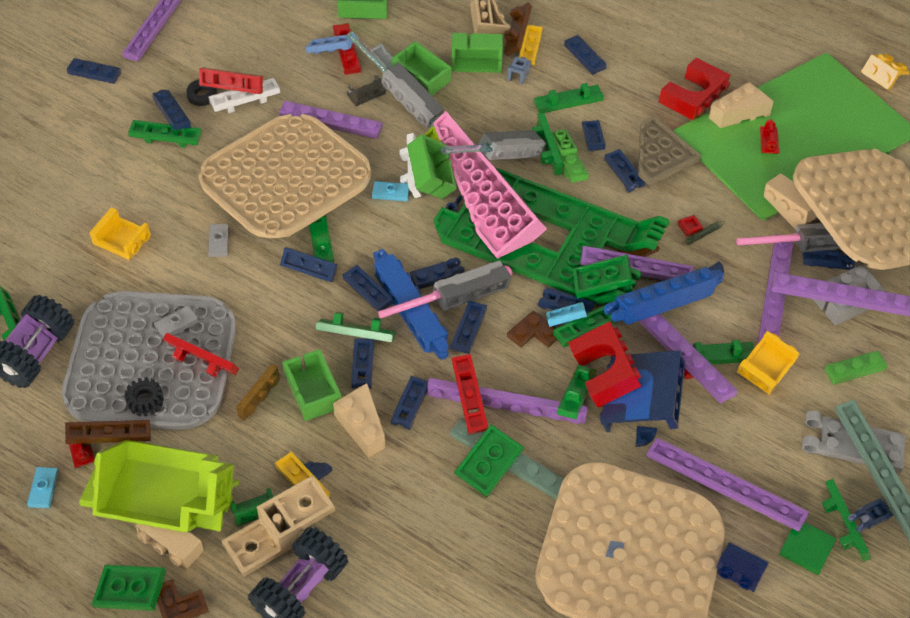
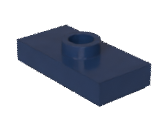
M599 120L582 121V130L587 150H604L606 145Z

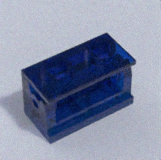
M729 542L716 568L717 573L722 578L739 584L745 590L755 592L769 562Z

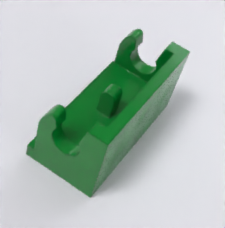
M267 488L266 494L236 505L234 501L230 503V508L238 527L259 519L257 506L274 497L270 488Z

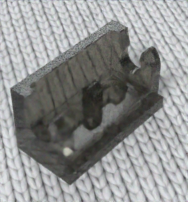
M378 74L374 75L376 80L355 90L352 86L347 87L349 90L347 96L356 107L386 94L385 87L381 82L382 79Z

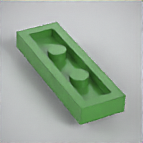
M877 350L826 365L824 370L832 384L836 385L884 371L888 365Z

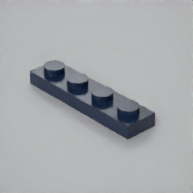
M159 90L152 93L153 100L173 130L191 127L189 118L169 90Z

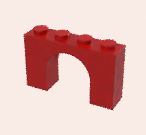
M696 57L687 65L684 78L699 85L704 90L690 91L670 81L661 89L658 103L693 121L697 116H701L707 107L709 108L723 91L728 90L731 75Z
M610 321L568 342L573 356L581 366L603 356L616 357L614 364L608 371L585 382L597 408L641 387L638 380L641 378V375L636 366L632 367L635 362L630 353L626 354V351L629 350L624 340L620 341L619 339L622 337V334L618 327H613Z

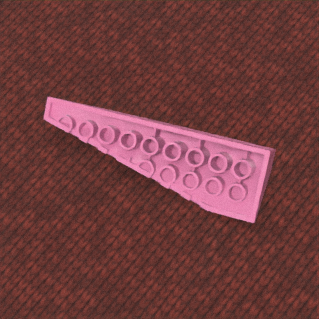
M444 112L433 122L439 139L442 143L447 144L450 156L448 160L451 161L454 177L465 199L472 222L475 224V230L497 259L533 242L547 230L447 112Z

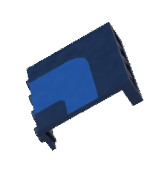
M681 351L630 354L635 362L632 367L636 366L641 375V378L638 379L641 387L603 405V413H600L601 425L605 427L607 432H610L612 423L666 420L670 429H678L685 360ZM611 356L610 364L607 365V371L614 364L615 356Z

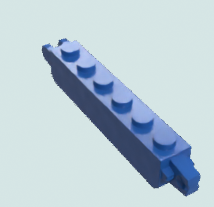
M384 249L373 253L375 277L382 288L394 298V306L422 297L418 286H414L410 274L404 271L401 261L397 260L394 254L388 255ZM429 303L399 312L423 351L428 353L434 352L437 358L446 360L449 353L447 351L449 349L447 344L448 332L444 326L440 325L436 313H432Z
M707 267L617 296L616 301L605 305L603 310L606 315L612 314L611 319L613 321L622 320L625 324L629 325L710 297L714 293L715 287L722 283L724 273L720 269L710 271Z

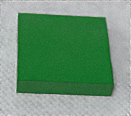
M804 522L799 532L794 529L791 530L779 555L819 575L837 538Z

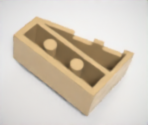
M472 0L470 8L473 32L477 34H503V42H506L504 32L510 29V25L504 21V16L498 11L496 2L494 0Z
M748 82L713 102L709 119L720 128L739 124L742 120L746 119L752 121L759 116L764 115V117H768L771 114L774 101L751 82Z
M780 173L766 183L764 197L795 230L796 225L817 224L819 222V218L799 193L792 180Z
M367 383L333 403L334 416L368 458L385 449V435Z

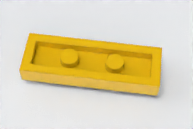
M527 25L519 58L525 57L531 61V65H535L543 27Z
M292 451L275 462V467L292 486L313 475ZM314 476L318 484L321 486V488L329 498L330 492Z

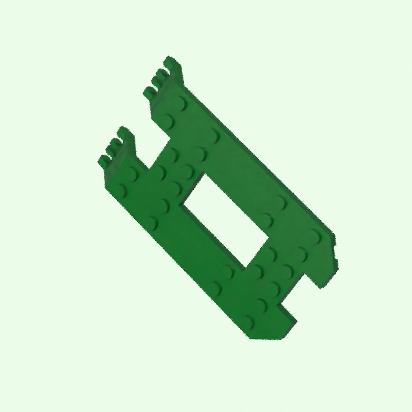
M496 168L497 171L538 219L570 231L558 252L531 242L497 259L477 234L475 224L472 222L471 214L466 204L463 205L459 213L441 207L434 218V226L441 243L490 263L500 260L503 266H509L515 273L576 296L573 269L585 266L580 265L583 246L604 249L608 245L625 252L642 248L655 250L658 245L657 241H660L665 233L664 228H667L670 223L667 218L662 216L635 221L499 168ZM631 267L632 285L586 296L582 299L595 302V305L616 301L617 296L634 290L637 284L635 280H639L642 273Z

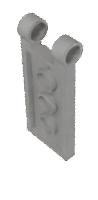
M808 411L806 413L805 425L810 428H820L822 431L820 441L815 436H805L803 438L802 450L804 452L816 453L865 465L841 420L822 416L818 411ZM870 427L894 470L901 473L904 465L906 435Z

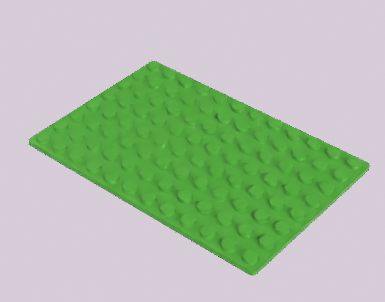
M824 53L757 87L774 101L771 114L768 117L763 115L756 117L752 121L746 119L742 120L739 124L720 128L709 119L710 112L674 129L675 134L702 155L700 161L761 220H767L779 213L764 197L766 183L780 173L793 181L795 168L804 158L866 149H878L880 152L887 153L910 141V123L828 53ZM769 119L775 122V127L778 129L779 154L761 152L760 126H765L766 121Z

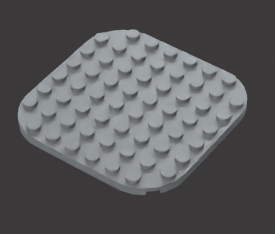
M119 291L104 295L103 299L89 305L81 318L62 387L63 401L73 417L81 422L150 420L151 429L188 430L206 423L217 413L223 401L228 372L221 369L216 378L206 373L209 363L190 354H187L183 362L176 360L172 357L176 348L163 340L154 323L189 306L198 318V323L173 336L227 361H231L236 336V322L232 311L225 306V303L207 296ZM144 377H148L149 381L152 378L161 386L164 397L163 406H159L160 410L158 412L154 410L155 414L153 415L149 412L146 417H144L143 413L141 417L137 416V413L133 414L128 409L125 400V390H127L128 385L132 386L131 382L133 380L137 383L138 378H141L142 381H144ZM143 393L137 397V400H148L152 394Z

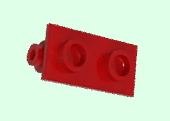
M771 119L766 121L765 126H760L761 152L779 154L778 129L775 127V122Z
M68 444L75 468L94 462L95 458L91 446L83 447L82 444Z

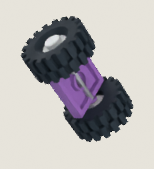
M34 295L21 311L22 319L6 340L0 341V377L3 378V381H8L10 385H16L18 388H26L31 385L41 371V365L39 364L54 343L62 341L74 326L73 316L67 313L68 310L63 308L62 304H57L54 299L51 298L50 300L47 296L42 297L41 295Z
M307 527L292 544V549L295 551V555L299 557V560L280 582L276 583L274 579H269L268 577L262 578L248 594L250 604L255 607L257 613H260L263 618H303L306 612L304 607L301 606V602L309 596L310 591L323 580V577L328 581L335 580L349 562L347 555L344 554L345 551L339 548L340 545L334 542L330 536H326L325 532H320L317 528Z

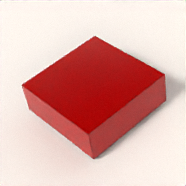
M695 215L678 220V226L686 237L703 229Z

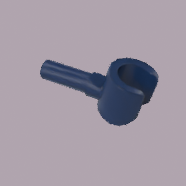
M458 196L454 203H448L446 209H453L457 213V206L462 200V196Z

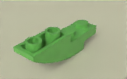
M567 130L552 132L563 161L562 172L565 178H569L571 183L588 180L589 174L577 155V147Z

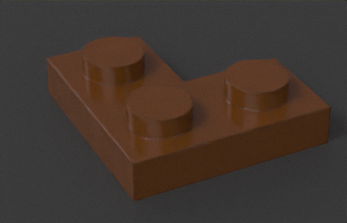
M534 310L507 332V337L520 348L533 337L548 348L557 341L553 335L556 327H549L548 321Z
M173 579L163 582L157 601L162 618H194L209 612L201 589L179 597Z

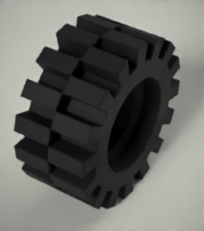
M144 377V381H142L141 378H138L137 383L133 380L131 382L132 386H127L125 400L128 409L133 414L137 413V416L141 417L143 413L144 417L148 416L147 413L150 412L153 415L155 414L154 410L158 412L160 410L159 406H163L164 397L162 389L154 379L151 378L149 381L148 377ZM143 393L152 394L148 400H137V397Z

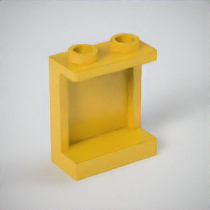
M112 207L90 231L94 245L128 260L138 253L140 247L149 240L151 235L147 223L144 222L142 226L125 220L119 217L118 210Z
M766 331L749 356L741 362L737 373L770 395L796 362L799 352L792 345H787L781 341L778 335Z

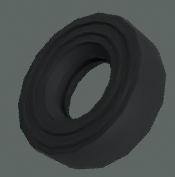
M198 79L188 85L186 89L187 98L194 105L206 106L210 104L209 96L217 94V88L200 86ZM199 90L208 91V93L205 95L195 94Z

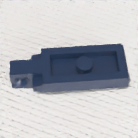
M840 251L802 252L803 265L851 270L855 267L856 263L849 256L842 255Z

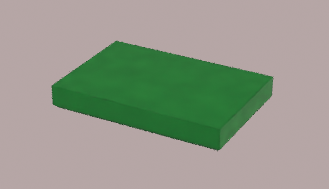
M628 254L573 269L577 299L633 284Z
M491 424L454 471V474L488 498L525 448Z
M105 565L91 605L94 608L154 611L167 571L164 567Z

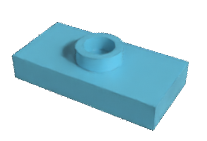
M374 181L372 199L408 202L410 190L408 184Z
M582 302L546 313L549 327L561 323L567 324L573 320L587 317L584 303Z
M36 468L27 502L28 507L50 508L59 473L58 468Z

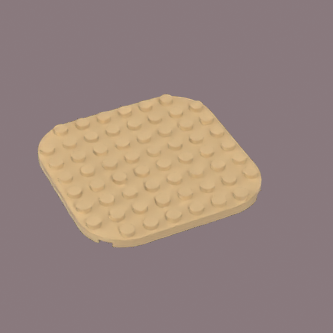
M288 114L267 122L208 157L201 165L199 181L203 191L249 232L258 237L281 238L289 237L363 191L370 181L371 169L368 159L361 152L318 119L305 114H301V116Z
M866 149L807 157L798 163L793 174V181L797 190L839 247L856 262L860 260L863 263H867V267L879 270L910 265V171L904 166L903 161L880 152L878 149Z
M594 462L580 465L567 474L559 489L536 566L535 577L537 587L549 606L571 618H707L725 536L723 520L715 506L696 492L606 463ZM610 541L623 542L624 549H615L613 553L614 558L605 557Z

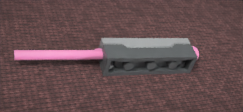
M822 223L796 225L794 234L737 238L736 240L738 246L795 242L801 252L841 249Z
M499 260L461 274H456L447 279H441L435 282L433 293L380 310L378 312L379 317L384 318L434 300L445 311L468 303L469 300L474 301L508 289L512 270L509 266H503Z

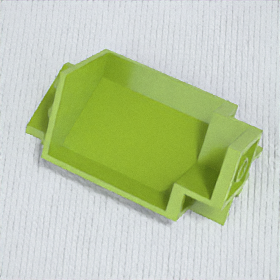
M125 440L97 453L94 460L95 468L80 498L79 506L93 508L92 515L180 532L188 533L196 527L221 531L223 512L228 513L230 503L233 500V496H231L233 487H238L240 480L233 479L234 464L218 462V455Z

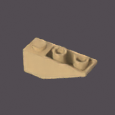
M143 524L135 525L138 532L137 537L143 543L147 544L149 542L153 545L154 550L160 555H167L170 561L177 567L181 565L187 570L204 551L201 540L189 532H180Z

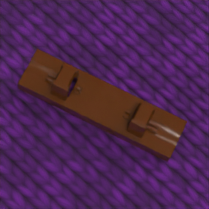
M529 2L510 10V15L513 18L511 27L504 32V37L507 40L504 53L507 56L521 51L532 9Z
M150 420L65 422V444H82L83 447L91 446V443H112L125 440L137 442L151 441Z

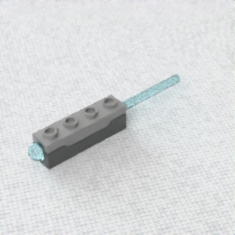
M352 31L349 32L347 36L383 72L381 81L383 86L389 89L394 97L405 106L406 110L412 113L417 118V121L426 129L430 126L433 127V122L444 113L445 109L400 63L388 68Z
M534 130L484 132L478 145L446 146L441 148L442 154L482 152L489 160L539 157L546 143Z

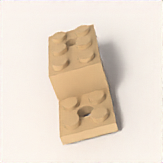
M312 475L257 506L259 520L223 539L222 544L242 576L245 577L290 551L293 547L292 544L299 537L298 532L333 513L335 506ZM303 500L311 502L308 507L300 506ZM250 544L257 545L256 550L252 552L247 551L246 547Z

